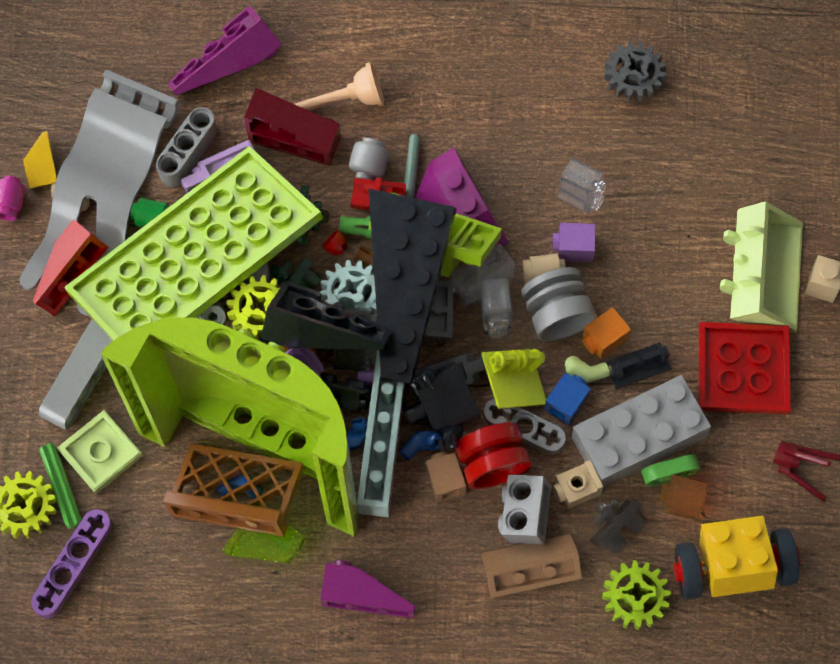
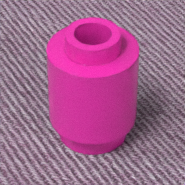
M4 176L3 179H0V219L15 221L17 215L21 213L26 186L17 177Z

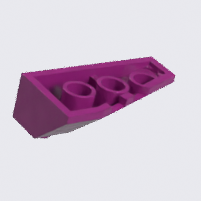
M249 5L222 28L225 34L219 40L209 41L204 46L205 50L200 59L194 58L190 60L168 82V85L175 95L184 93L258 64L264 59L268 60L277 53L278 48L282 44Z

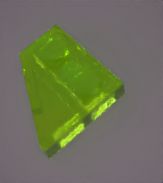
M289 525L284 537L237 528L222 552L232 557L290 564L307 538Z

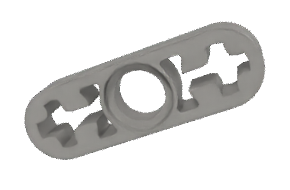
M495 398L488 401L484 408V420L489 426L508 422V419L499 416L497 419L492 418L493 412L490 410L496 411L498 409ZM520 407L503 409L502 414L508 418H511V413L516 414L511 422L517 424L518 421L526 419L533 424V430L530 433L522 434L524 444L547 455H556L563 450L566 437L564 431L559 426ZM538 426L542 427L541 434L546 437L555 434L557 436L556 441L559 444L553 443L551 446H548L546 444L547 439L541 435L538 436V440L533 439L538 432Z

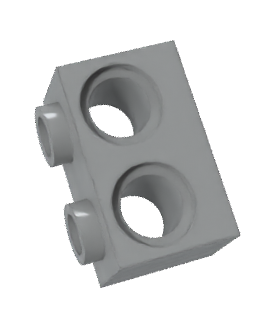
M508 475L507 485H504L502 488L504 512L499 516L498 529L509 543L545 544L551 484L544 476ZM531 490L530 495L526 499L520 500V495L523 491ZM522 519H527L526 526L516 530L518 522Z

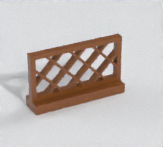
M190 444L172 492H166L163 503L173 517L284 537L288 528L286 518L305 467L301 462ZM197 454L210 458V462L196 470L192 466ZM228 460L236 461L239 465L238 467L224 475L221 473L219 465ZM255 465L264 466L267 471L251 480L246 471ZM215 468L220 477L203 485L199 477ZM283 470L293 471L291 478L280 485L274 475ZM243 473L248 482L231 490L227 481ZM271 478L276 487L260 496L255 486ZM194 479L198 481L201 488L190 494L182 493L187 483ZM222 484L226 486L229 493L218 499L210 498L208 492ZM250 489L257 496V498L247 504L239 503L236 497ZM281 494L283 501L280 510L266 507L264 502Z

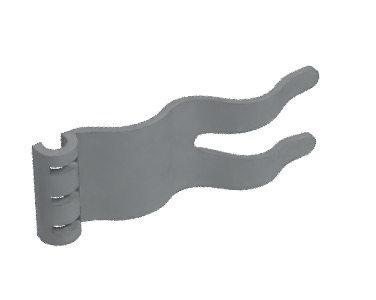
M109 70L104 71L103 84L100 90L95 88L92 92L77 139L58 173L49 225L45 237L20 276V284L25 290H33L40 283L55 242L73 219L77 222L79 221L85 199L96 201V236L109 246L100 260L126 240L132 205L149 174L163 129L169 128L176 117L179 108L178 99ZM115 84H117L119 87L116 95L113 96L111 93ZM138 94H140L142 98L139 105H134ZM162 103L165 105V109L163 114L160 116L157 113ZM77 304V309H78V311H79L82 315L89 316V315Z

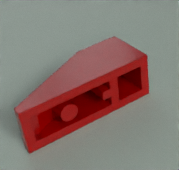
M73 219L54 244L33 302L55 317L71 297L67 293L65 286L97 263L109 246Z

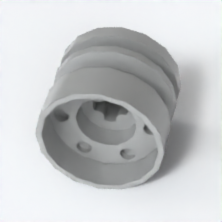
M566 267L546 272L529 281L521 289L522 298L527 302V311L534 314L532 324L539 340L550 342L573 336L583 331L586 325L597 318L591 299L583 295L586 291V286L581 282L582 276L578 269Z

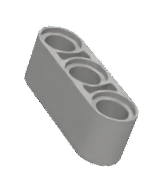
M198 107L194 109L158 157L156 167L160 180L165 186L170 188L180 186L182 184L181 179L190 174L217 134V127L214 115L208 108ZM200 123H209L206 127H197ZM185 145H193L189 150L181 149ZM170 167L177 168L172 173L165 172Z

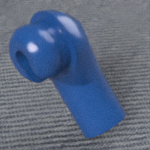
M417 431L401 447L399 453L406 460L410 461L419 450H439L438 439H443V436L436 431Z

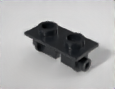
M660 342L606 361L615 389L672 369L667 359L670 357L669 351L666 346L662 347Z
M320 373L321 379L331 390L336 401L337 396H341L340 407L359 412L362 409L367 410L369 398L365 396L367 392L372 391V387L365 386L364 380L348 378L347 382L337 380V375Z

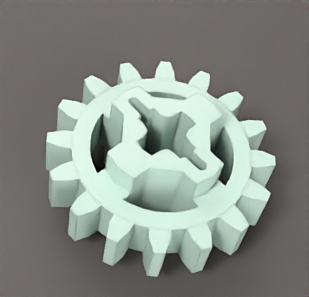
M346 260V267L342 268L336 263L335 273L326 271L328 281L321 280L320 283L323 289L320 292L322 294L321 300L331 305L336 302L347 307L344 311L352 316L363 315L369 318V311L377 314L375 282L371 265L363 269L362 261L359 260L356 266H352L350 260ZM339 282V288L335 289L334 294H332L334 286ZM348 290H352L354 293H355V292H357V293H356V294H352L350 291H349V292H347V291H348ZM372 290L369 300L365 302V296L370 294L369 291Z

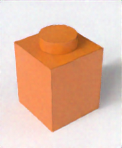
M612 307L584 327L582 342L591 354L595 353L601 360L629 340L631 329Z

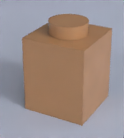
M440 452L432 455L430 460L426 461V472L436 503L466 495V485L456 454Z

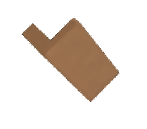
M570 534L545 539V544H521L481 553L491 598L582 579L579 554Z

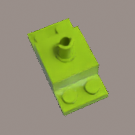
M456 214L440 275L449 277L460 260L465 264L480 267L499 241L502 228Z

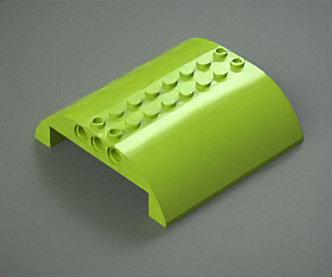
M183 317L155 320L140 325L117 337L104 347L101 356L139 436L166 448L179 422L184 417L265 456L301 462L305 467L303 473L318 480L327 524L355 537L358 531L357 498L346 427L340 407L323 380L304 363L287 354L283 347L273 342H269L268 345L256 340L257 337L253 333L242 328L236 331L214 321ZM242 414L252 416L248 423L240 424L237 422V418ZM271 426L279 429L274 436L263 434L264 430ZM296 439H302L306 442L300 449L290 447L292 441Z

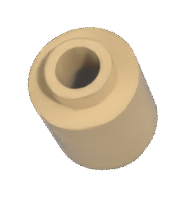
M557 253L530 256L529 260H522L525 284L546 272L566 268L565 260L559 259Z

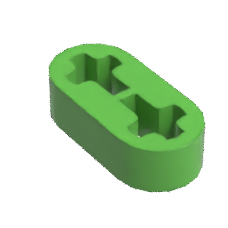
M690 454L652 464L642 469L641 473L646 487H653L693 476L699 473L701 468L697 456Z

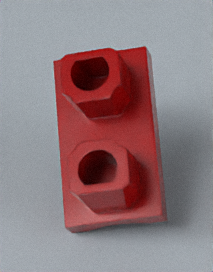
M376 177V180L354 178L350 206L351 208L369 211L368 188L405 196L406 183L383 181V178Z

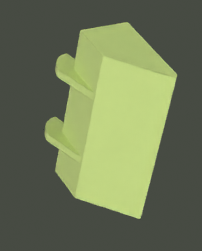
M766 201L738 209L736 232L731 230L724 232V242L735 246L733 281L722 280L720 282V290L732 295L731 319L741 324L788 325L789 332L797 333L803 222Z

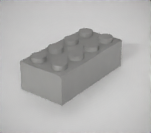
M680 375L573 427L572 439L584 461H591L604 488L707 438L711 425L683 376Z

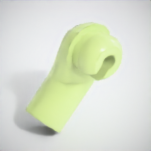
M570 356L565 361L566 372L571 376L577 375L583 378L587 383L610 376L606 362L589 366L577 356Z

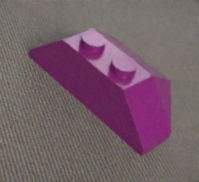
M455 147L429 162L415 196L416 199L453 206L457 209L456 214L501 228ZM503 230L501 231L499 241L489 255L509 244Z

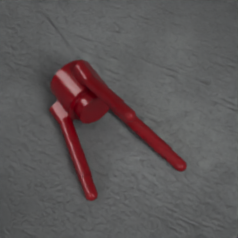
M782 440L773 463L779 465V473L787 475L821 501H825V495L790 469L791 467L797 469L801 459L829 467L831 462L822 458L840 461V455L799 446L792 442L787 443Z

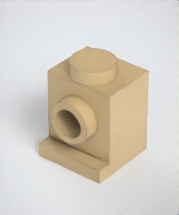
M590 460L557 475L555 479L556 485L553 486L558 501L560 503L564 501L567 509L600 496L603 490V485ZM578 479L582 482V486L576 488L572 486L571 482Z

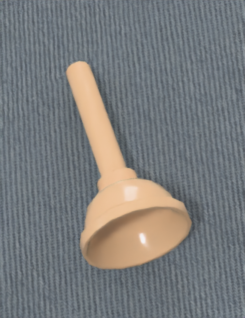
M372 62L366 63V67L360 69L355 74L354 82L347 84L346 88L294 104L310 111L351 98V100L359 99L366 105H378L381 107L384 106V97Z

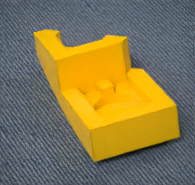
M48 131L42 132L23 160L29 189L51 185L52 183L55 184L57 180Z

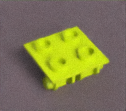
M538 349L481 353L498 409L545 405L546 397L537 368L545 361L543 352H540Z

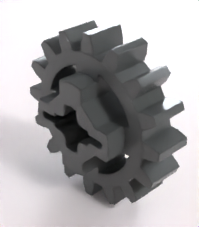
M630 41L626 49L618 45L617 53L610 52L609 61H605L604 70L606 71L604 80L609 81L608 89L613 90L616 88L617 98L622 96V94L627 95V102H630L632 96L636 97L638 102H642L643 95L651 99L654 91L660 92L662 83L665 81L666 63H660L662 54L653 55L654 47L650 46L646 50L643 48V42H640L638 47H634ZM621 64L620 71L617 73L616 68ZM653 70L654 76L649 80L650 71Z

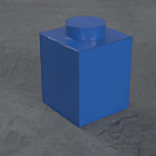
M565 372L546 399L544 410L570 426L589 399L591 388L588 387V383L583 378L577 375L571 376Z

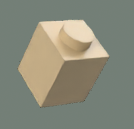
M818 255L812 267L804 294L833 303L840 289V261Z

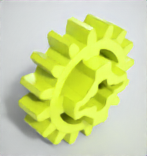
M262 275L259 282H256L255 278L250 276L249 284L246 285L244 282L239 284L240 291L231 290L234 300H227L228 308L232 309L227 312L229 320H234L232 323L233 329L237 330L242 327V329L253 333L257 337L256 340L262 334L265 313L258 308L255 309L253 301L261 308L265 307L266 312L268 305L280 289L277 288V279L274 278L270 283H267L265 275ZM245 299L246 306L242 308V312L240 313L241 303Z
M19 471L15 473L14 480H10L9 477L5 476L4 481L6 484L3 487L0 485V530L5 535L11 530L12 536L18 539L21 532L24 533L27 539L31 538L32 530H36V532L41 534L42 528L40 526L43 523L49 526L52 524L48 519V515H55L57 513L56 509L51 506V504L57 502L55 495H49L53 492V488L50 484L44 485L45 479L41 475L35 480L33 473L28 471L25 478L22 477ZM21 487H31L28 490L20 489ZM9 495L8 501H7V503L4 505L5 500H6L7 496ZM22 501H25L27 505L24 509H21L19 505ZM42 505V508H41L39 514L37 515L39 506ZM17 520L27 521L26 523H14Z

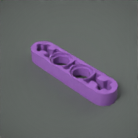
M99 509L92 510L83 517L31 599V606L40 617L49 619L55 617L60 612L112 530V522L104 511ZM102 518L104 527L102 529H95L92 537L96 541L92 543L89 538L82 536V534L85 532L89 536L93 531V527L90 524L92 520L99 521ZM79 543H85L89 546L88 554L83 558H75L72 555L74 546ZM62 569H68L72 573L71 580L65 585L57 584L55 581L56 574ZM51 584L57 591L62 592V594L59 596L55 592L51 597V601L54 604L51 609L49 607H45L42 611L43 606L39 602L42 598L45 600L49 599V597L53 593L51 589L48 588Z

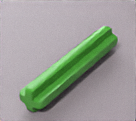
M54 443L43 445L39 451L64 523L68 529L78 527L82 519L59 453Z

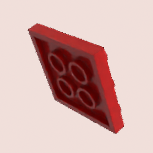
M699 322L698 404L701 410L789 415L791 411L789 326Z

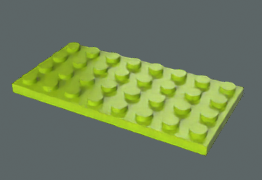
M248 146L65 286V289L112 341L135 327L155 320L173 317L197 318L322 220L323 217L321 211L256 151Z

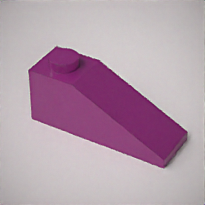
M335 560L334 564L326 563L320 597L323 607L414 619V605L358 567H353L351 562Z

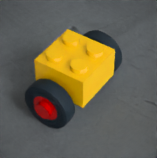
M764 516L701 524L699 545L703 562L698 557L694 543H680L675 548L676 563H673V573L675 581L679 582L684 599H696L702 596L703 575H707L712 597L774 589L776 579L781 586L794 585L799 580L801 558L799 548L795 545L791 531L789 529L774 530L771 532L769 539Z

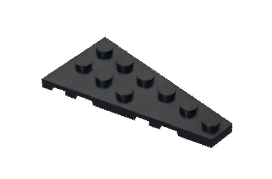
M368 188L377 323L392 331L384 349L379 350L381 377L410 385L414 381L457 209L453 206Z

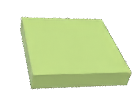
M105 410L57 447L61 455L95 494L143 457L141 451Z

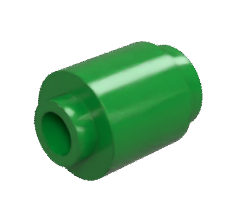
M140 198L138 203H133L130 218L134 220L135 226L144 227L169 208V203Z

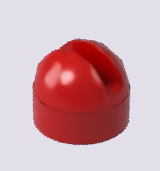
M336 230L325 240L322 247L329 254L339 256L347 249L348 241L339 230Z

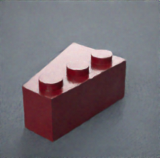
M255 87L244 115L248 140H250L251 144L330 166L341 138L340 124L331 118L320 116Z

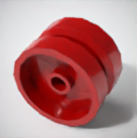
M504 422L476 430L458 441L459 447L455 448L460 463L468 465L464 469V476L469 488L477 490L495 487L507 483L508 475H523L532 468V462L527 449L519 447L523 443V437L518 424Z

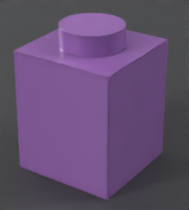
M560 223L559 232L553 233L552 251H558L559 259H564L565 262H593L595 253V224Z

